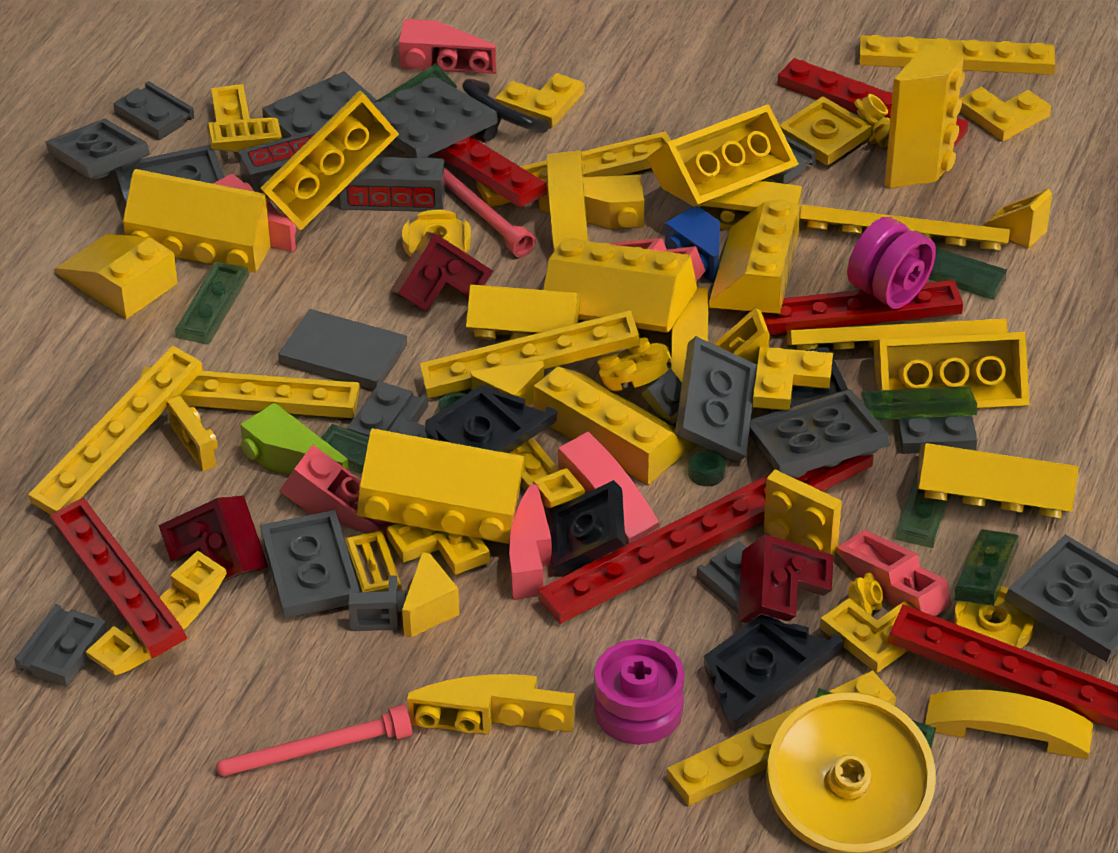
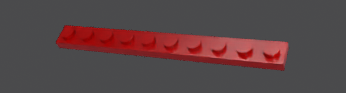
M874 455L851 457L843 460L836 466H822L807 471L803 476L795 479L823 492L872 467ZM770 474L538 589V600L559 624H562L763 522L765 516L766 482Z

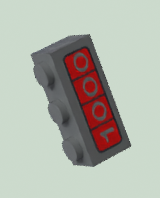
M320 129L239 150L240 174L243 182L248 183L255 192L263 193L260 188Z
M376 157L340 192L341 210L416 212L443 210L445 198L444 159L428 157Z

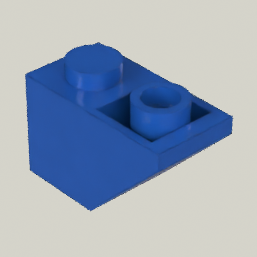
M693 206L665 223L666 249L696 246L706 270L702 276L714 283L719 269L720 221L700 207Z

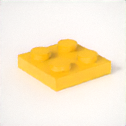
M822 96L781 123L780 127L785 136L815 152V159L828 166L871 137L873 125Z
M775 469L768 476L766 482L764 532L780 539L832 554L834 559L837 555L836 547L839 541L842 500Z

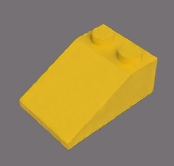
M105 234L55 268V274L126 320L178 284L174 252L150 237Z

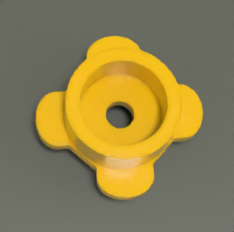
M869 94L862 101L857 99L854 102L858 108L857 113L859 117L873 126L888 114L885 104L873 94Z
M890 118L880 119L874 124L872 128L873 135L869 138L870 144L878 143L881 148L888 147Z
M866 573L863 579L859 577L850 583L848 588L849 599L870 615H872L873 610H881L883 592L872 573Z

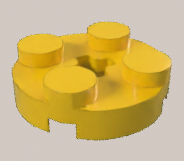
M448 210L421 212L417 214L416 221L409 225L408 220L402 229L403 249L409 255V259L426 232L438 234L466 253L471 248L470 224L465 219L464 223L456 219V213Z
M640 338L641 345L628 348L618 354L613 353L601 357L597 363L604 387L608 390L618 391L623 390L621 383L632 381L635 388L658 379L669 370L667 363L672 364V358L667 346L660 343L650 344L648 338Z
M988 585L985 586L984 591L973 594L972 589L965 592L959 598L955 607L954 624L1021 649L1032 637L1035 618L1023 613L1017 607L1004 600L1008 591L1007 587ZM995 616L1000 618V623H991L987 620H991Z

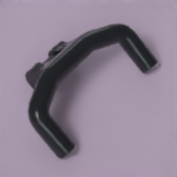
M466 79L463 82L462 88L467 95L497 112L498 123L477 133L484 140L490 141L495 137L501 120L541 133L548 131L549 123L547 120L528 116L508 108L488 96L487 94L490 91L488 83L475 79Z

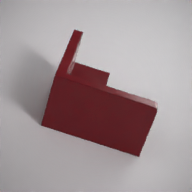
M426 232L390 292L403 297L418 308L428 312L445 283L469 298L470 284L485 286L493 270L438 234Z
M244 495L216 498L158 525L170 561H179L197 551H201L202 554L226 569L227 574L222 583L243 573L261 571L268 567Z
M767 534L742 550L738 621L747 623L759 614L787 622L795 618L798 588L822 596L832 591L834 555Z

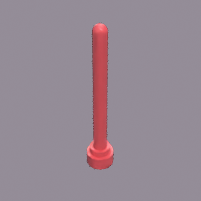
M444 168L445 186L504 236L505 246L516 257H523L532 251L536 238L530 231L523 226H512Z
M405 704L388 708V713L381 714V719L220 760L216 765V771L221 776H227L385 734L387 738L395 736L396 740L410 737L413 734Z

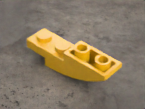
M518 674L468 676L424 686L409 692L407 697L408 715L411 725L424 728H439L489 735L492 722L509 726L518 725L542 728L549 731L573 732L575 722V693L537 689V676Z

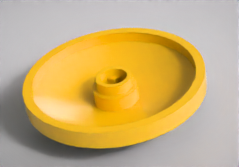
M841 692L814 698L798 707L785 719L776 732L771 744L766 764V781L769 796L777 814L784 824L805 843L826 853H883L904 842L923 821L933 799L936 770L933 755L926 738L918 726L904 712L874 696Z

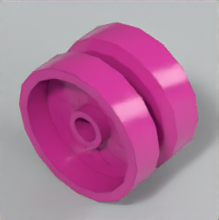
M891 216L881 217L863 232L855 244L848 262V281L866 294H873L878 301L890 308H901L910 303L927 282L935 262V243L917 231H910L905 224Z
M634 639L622 641L609 647L598 658L594 671V711L597 723L606 734L621 742L641 745L655 743L671 735L679 726L684 706L683 689L685 673L681 660L672 649L656 641Z

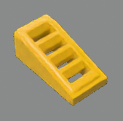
M277 118L210 122L207 125L210 147L216 150L238 152L239 150L281 140L282 137Z

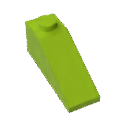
M275 402L240 424L241 448L244 454L250 460H256L267 470L290 475L310 447L314 445L349 471L348 459Z

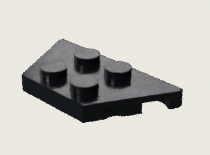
M480 385L427 419L425 422V432L428 439L510 453L557 421L558 412L550 407H547L545 412L525 405L526 399L514 395H505L497 389Z
M759 615L704 655L705 671L729 727L736 731L843 650L844 639L832 634L830 640L809 635V627L798 624H785L779 619Z

